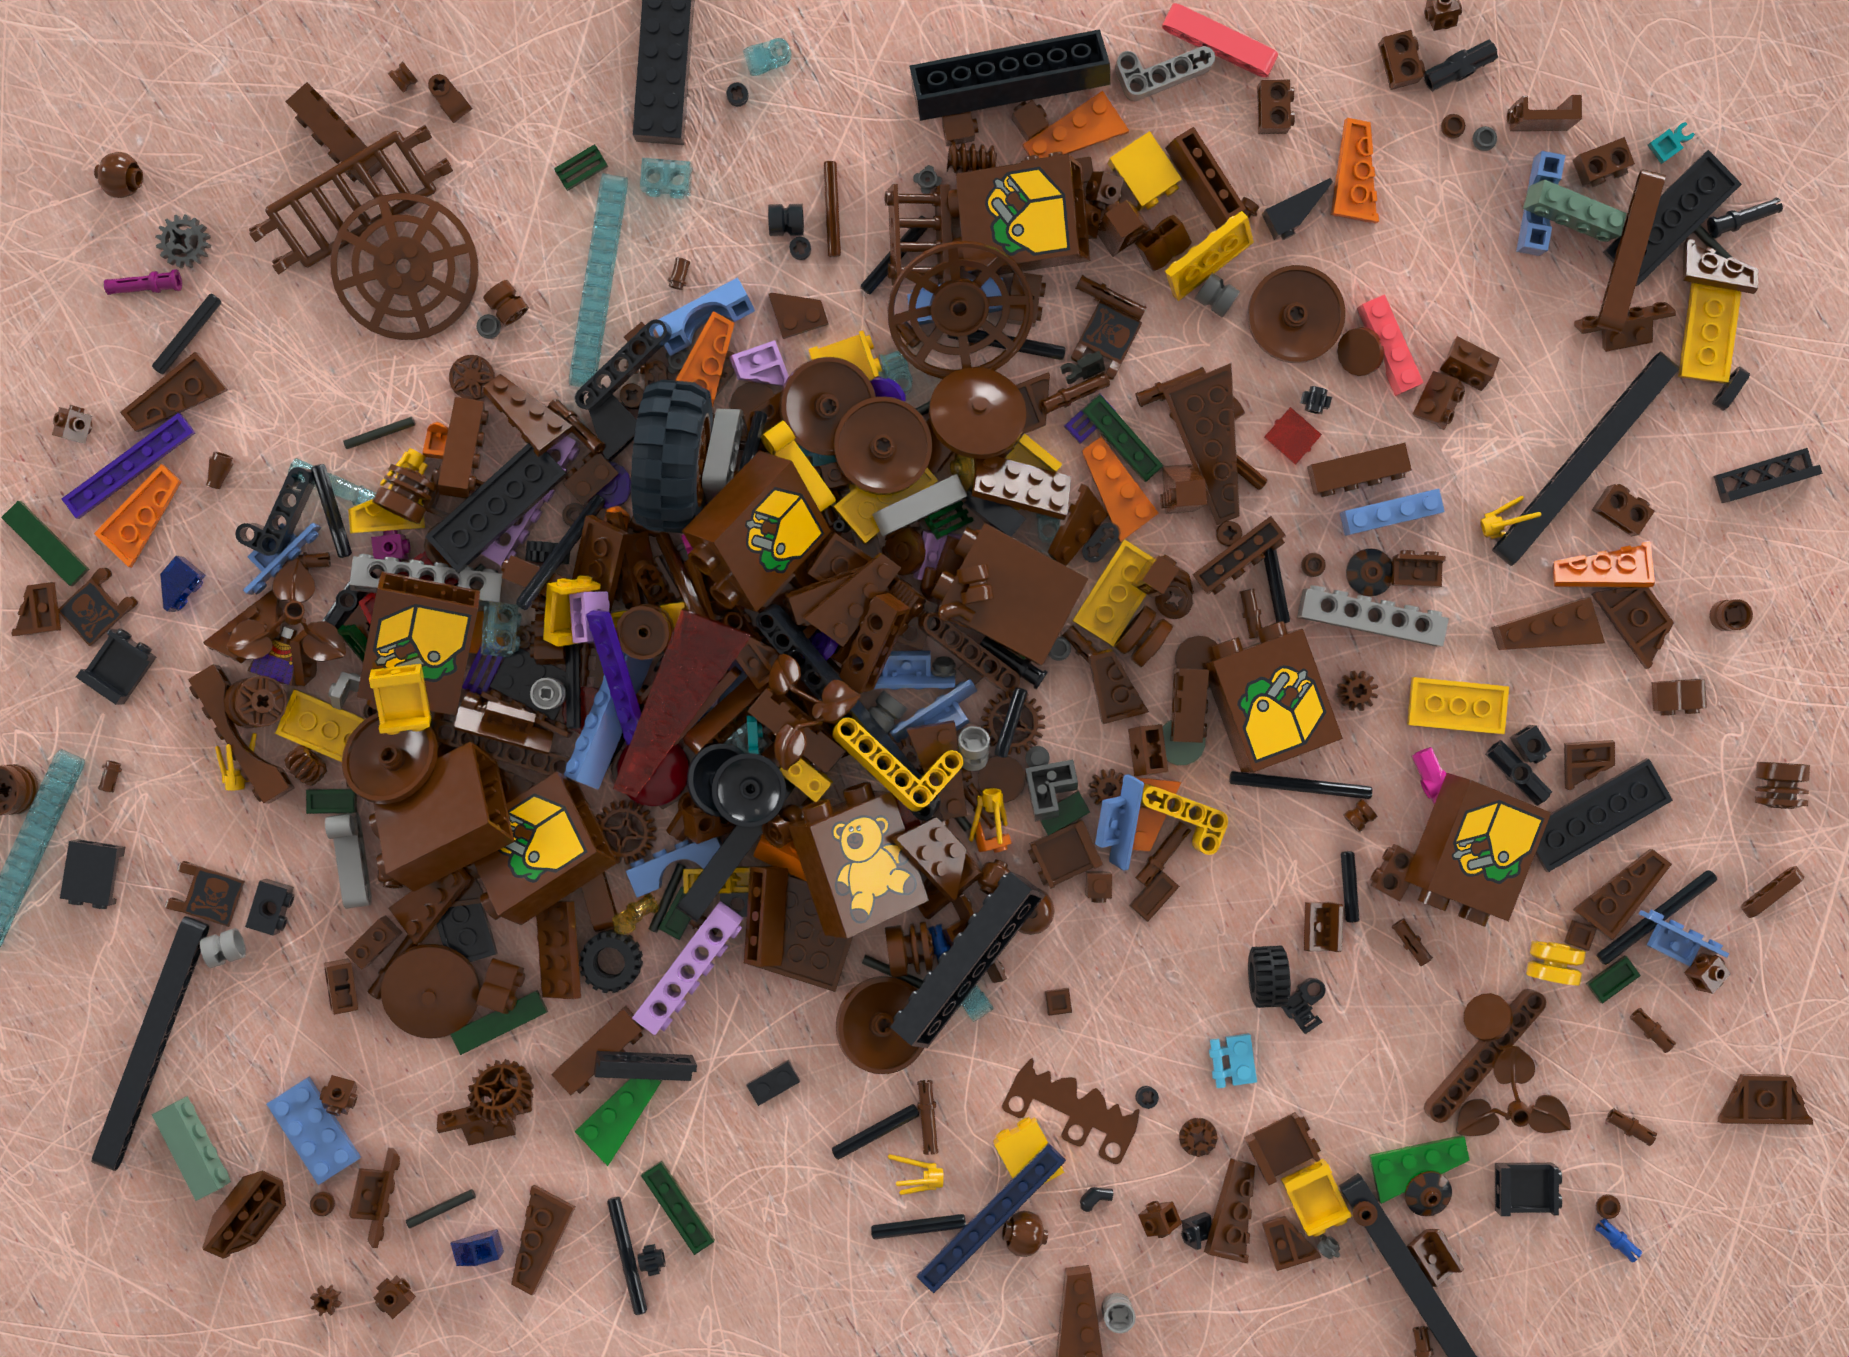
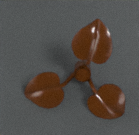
M294 559L287 563L277 573L273 581L275 597L281 601L290 600L285 605L283 616L267 632H265L263 624L258 621L245 620L240 622L233 629L226 646L230 653L239 658L248 660L260 659L272 650V641L267 636L271 635L283 622L289 625L301 623L304 631L308 634L302 641V648L310 659L325 662L343 658L346 655L345 642L343 637L338 634L337 628L328 622L318 621L310 630L306 619L303 618L305 608L302 602H306L313 596L315 582L299 559Z
M781 654L774 661L769 674V686L772 692L777 695H785L790 689L792 692L813 702L815 705L812 709V715L816 719L815 721L797 724L795 728L786 724L779 730L774 744L775 755L780 766L788 771L792 765L801 759L806 750V736L800 729L815 725L821 726L823 722L829 724L838 723L857 703L861 695L851 689L845 682L833 680L823 690V702L809 696L794 687V684L799 681L801 676L799 664L793 657Z
M1511 1046L1499 1054L1493 1067L1494 1076L1500 1084L1511 1083L1515 1101L1508 1105V1112L1506 1113L1497 1108L1491 1109L1490 1104L1486 1100L1473 1099L1462 1106L1456 1127L1457 1134L1464 1136L1489 1134L1498 1127L1500 1122L1495 1113L1505 1117L1506 1120L1511 1119L1512 1123L1518 1127H1524L1529 1124L1533 1130L1540 1133L1571 1130V1122L1564 1104L1555 1096L1541 1095L1537 1098L1535 1105H1529L1528 1108L1520 1100L1516 1083L1524 1084L1530 1081L1535 1074V1064L1531 1056L1519 1046Z

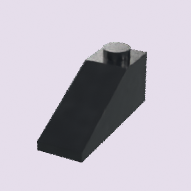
M1331 178L1265 209L1262 216L1274 240L1280 237L1282 240H1285L1296 234L1294 230L1299 227L1332 184Z

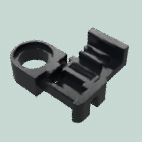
M1308 978L1297 986L1299 990L1290 996L1287 1006L1281 1007L1286 1016L1295 1020L1304 1034H1307L1323 1023L1318 1015H1313L1311 1012L1313 1008L1307 1004L1313 1005L1325 995V985L1317 978ZM1318 983L1320 985V992L1315 996L1309 995L1307 991L1309 984ZM1314 1018L1316 1019V1020H1314L1313 1022H1311L1310 1024H1308L1307 1026H1305L1307 1023H1309L1310 1021H1312Z

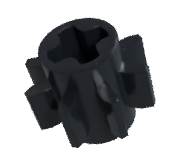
M1310 386L1309 391L1303 392L1300 403L1306 404L1305 411L1322 414L1323 409L1328 410L1330 408L1332 397L1327 396V389Z
M655 1244L644 1246V1249H642L643 1253L638 1254L640 1271H647L648 1277L660 1274L661 1268L666 1266L663 1249H656Z

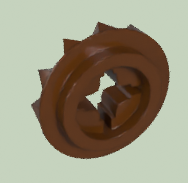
M1172 581L1163 595L1155 597V604L1163 616L1170 619H1180L1190 612L1194 604L1193 593L1190 592L1187 585H1183L1179 581ZM1171 593H1174L1175 597H1183L1178 601V606L1174 602L1166 603L1172 597Z
M1193 1118L1182 1126L1179 1133V1141L1182 1148L1189 1155L1197 1157L1209 1155L1216 1148L1217 1131L1210 1121L1204 1118ZM1203 1131L1202 1136L1206 1143L1199 1141L1194 1145L1195 1139L1190 1132L1199 1134Z

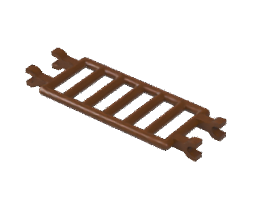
M426 125L421 126L405 138L399 131L388 134L266 207L265 212L269 219L249 228V234L255 242L276 228L283 236L292 251L272 260L274 264L272 266L278 275L298 261L306 268L311 267L331 255L334 241L330 244L327 242L300 203V198L312 193L338 231L344 222L320 187L333 180L354 211L361 204L341 176L344 172L354 168L373 198L382 196V192L362 164L363 161L375 155L398 192L411 193L383 151V149L393 143L397 144L424 186L423 189L414 194L429 197L436 192L433 181L453 172V169L447 158H444L434 167L425 171L413 153V147L432 138ZM402 200L396 205L390 206L392 215H398L419 202ZM291 205L320 247V250L308 256L280 217L278 211ZM363 212L358 216L362 225L349 232L360 237L371 224L382 219V215L379 214L370 219L367 213ZM342 239L339 249L350 243Z

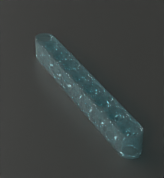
M604 173L601 177L569 373V386L582 387L599 368L628 188V177Z
M60 749L55 754L0 873V947L4 942L85 765V759L63 749Z

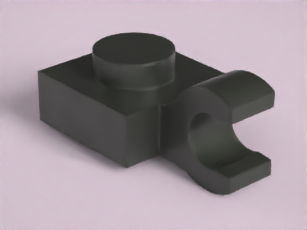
M1100 351L1086 354L1077 361L1078 365L1066 363L1060 367L1062 374L1072 372L1071 375L1066 376L1067 384H1072L1081 377L1085 380L1105 371L1104 360Z

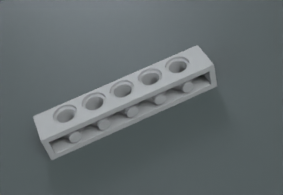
M359 554V557L353 556L349 585L352 591L377 593L379 579L370 576V573L375 569L393 574L405 572L409 577L418 579L424 575H430L434 579L433 582L444 584L448 578H455L459 583L457 586L471 589L469 586L471 582L479 581L483 584V588L479 590V605L499 608L503 574H498V571L494 569H483V572L473 571V568L469 566L458 573L454 568H448L449 565L444 563H434V566L424 565V562L419 560H409V563L399 562V559L394 557H384V560L374 559V556L369 554Z
M1311 585L1310 589H1303L1297 618L1436 647L1444 645L1449 618L1442 617L1443 612L1428 610L1427 613L1418 612L1419 607L1404 605L1403 609L1395 607V602L1381 600L1379 604L1371 602V597L1358 595L1357 599L1348 597V592L1334 590V593L1331 594L1324 592V587ZM1324 599H1328L1331 602L1329 612H1324L1321 609V602ZM1347 604L1353 605L1355 609L1352 617H1348L1344 612ZM1371 609H1375L1378 612V619L1375 622L1370 621L1368 618V612ZM1394 614L1400 615L1402 619L1398 627L1392 624ZM1419 618L1425 623V628L1422 632H1419L1415 627V623Z

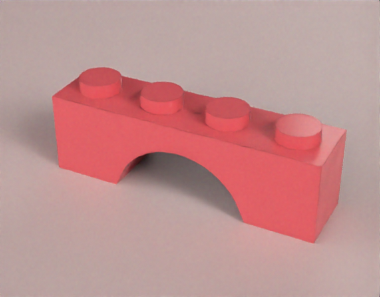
M1385 294L1359 306L1357 311L1364 327L1374 331L1381 339L1379 341L1381 346L1384 347L1383 359L1386 367V377L1394 395H1400L1423 384L1424 382Z

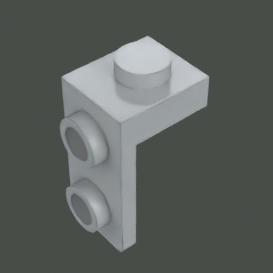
M341 672L337 683L331 685L328 696L331 697L333 708L341 710L350 690L358 692L360 675Z

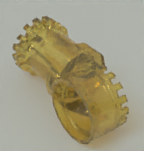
M650 893L645 894L637 902L628 903L626 910L617 913V916L614 915L612 921L615 932L623 935L629 934L636 929V923L642 921L644 916L649 913H656L659 905L656 904L657 900L654 901L655 897Z

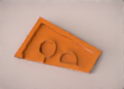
M1135 777L1144 784H1150L1174 794L1177 793L1181 784L1179 781ZM1149 793L1146 795V798L1155 801L1159 798ZM1173 798L1170 799L1167 803L1168 810L1170 809L1171 804L1174 800ZM1140 804L1132 850L1151 851L1167 814Z

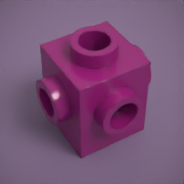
M398 530L383 531V536L371 537L374 559L384 560V557H394L401 562V560L408 559V553H411L409 539H406V535L398 534Z

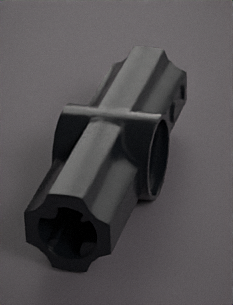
M1488 39L1467 51L1463 49L1451 55L1445 62L1425 71L1423 75L1427 87L1433 92L1453 81L1458 82L1475 73L1477 69L1497 60V48Z
M373 571L370 573L371 577L375 579L379 578V576ZM350 581L337 594L335 603L322 620L332 624L337 630L359 605L358 602L369 593L350 590ZM349 594L354 597V603L351 607L345 604V598Z
M1499 740L1488 749L1485 755L1505 774L1507 780L1514 783L1535 806H1539L1550 797L1552 791L1532 771V768L1524 763L1502 740ZM1517 767H1521L1523 770V776L1520 779H1516L1514 775Z

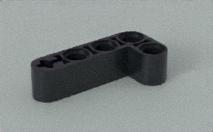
M295 467L289 471L265 526L257 523H243L239 525L235 532L238 542L267 556L279 555L287 548L315 485L310 468ZM300 474H302V477L305 478V482H302V480L299 478ZM291 494L296 497V504L293 507L288 503V497ZM281 516L286 520V526L283 529L278 525V519ZM248 528L254 531L252 540H249L246 536ZM271 538L276 542V548L273 551L268 547V542Z

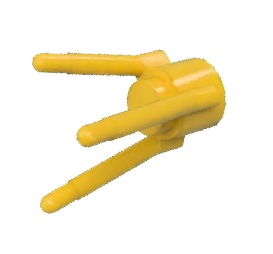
M411 448L407 452L405 451L402 458L396 464L400 467H408L414 471L417 470L422 475H424L428 467L424 463L426 457ZM389 471L387 475L393 477L394 474ZM383 479L380 482V485L384 486L387 483V481Z
M1520 496L1493 512L1484 514L1485 518L1480 520L1484 536L1495 539L1502 537L1506 533L1501 532L1504 530V526L1537 518L1542 514L1537 512L1505 521L1502 520L1501 516L1496 517V515L1524 500V497Z
M256 733L252 734L249 745L253 752L257 737ZM226 745L228 770H226L221 749L219 746H216L215 750L222 774V783H225V790L245 789V782H250V780L246 781L243 778L240 769H234L231 745Z
M996 788L985 789L982 791L983 796H977V808L969 841L972 842L974 840L983 806L985 811L994 812L998 844H1002L1000 814L1003 825H1008L1003 803V793L1000 789Z
M888 1155V1158L891 1160L928 1169V1171H923V1179L897 1181L896 1186L922 1185L901 1190L899 1192L900 1195L943 1188V1168H936V1163H925L901 1156Z

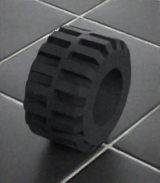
M615 929L604 930L592 937L584 945V949L580 953L581 960H579V966L582 968L580 973L581 976L586 977L585 982L588 985H593L594 990L600 989L602 993H608L609 991L616 993L621 989H626L637 978L643 965V961H641L643 954L638 948L640 946L639 943L633 941V936L630 934L627 936L621 930L619 932L615 931ZM604 948H614L623 955L625 966L620 973L608 974L600 968L598 954Z
M1282 945L1252 947L1248 957V979L1251 999L1256 1008L1284 1007L1289 1002L1291 991L1290 968L1287 953Z

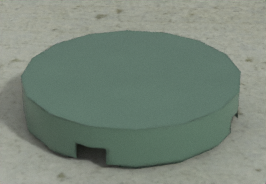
M1171 720L1163 725L1168 762L1175 765H1188L1195 762L1202 755L1205 748V738H1203V743L1170 741Z

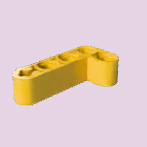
M782 420L761 436V441L771 455L793 462L817 507L822 512L836 502V499L794 441L795 435L790 427Z
M1144 784L1141 805L1197 825L1192 837L1194 849L1206 855H1212L1218 851L1228 825V817L1224 812L1150 784ZM1147 793L1159 797L1158 800L1146 798ZM1173 798L1175 805L1172 809L1168 810L1167 803ZM1195 806L1196 814L1190 818L1189 810ZM1216 814L1218 820L1215 825H1211L1210 820ZM1208 837L1209 844L1206 848H1203L1202 841Z

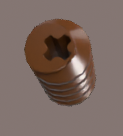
M952 141L948 151L947 172L950 166L953 167L956 174L960 167H962L963 172H968L969 168L975 171L996 167L997 153L994 146L991 145L988 152H986L984 144H981L979 150L976 151L975 144L972 143L969 150H967L965 143L962 142L960 148L957 149L956 143Z

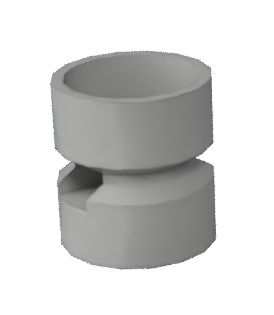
M541 678L532 685L530 697L538 708L555 709L565 702L566 687L559 679Z
M971 726L965 728L959 734L958 750L963 758L962 768L968 771L981 770L988 762L990 737L983 728Z
M236 928L221 932L220 937L215 934L200 941L201 954L209 968L223 965L226 963V960L232 962L242 959L246 955L243 937Z
M1112 1293L1105 1297L1101 1310L1106 1326L1114 1333L1128 1332L1135 1324L1136 1318L1131 1301L1122 1293Z

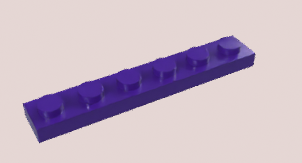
M177 413L64 496L62 501L76 519H80L196 434L183 415Z
M592 610L586 614L622 728L623 737L627 745L645 747L650 743L611 614L606 611Z

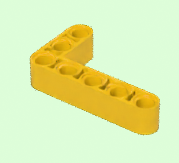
M843 718L833 729L832 734L835 741L911 811H920L927 806L963 766L961 754L950 750L938 758L928 771L918 779L854 719ZM841 726L848 727L851 731V736L843 735L840 730ZM859 743H865L869 748V753L860 751ZM945 758H949L954 762V769L946 766ZM877 760L885 761L887 769L881 770L877 766ZM932 775L938 779V786H933L930 783L929 776ZM896 776H900L904 779V787H900L896 784ZM914 793H918L922 796V804H918L914 801Z

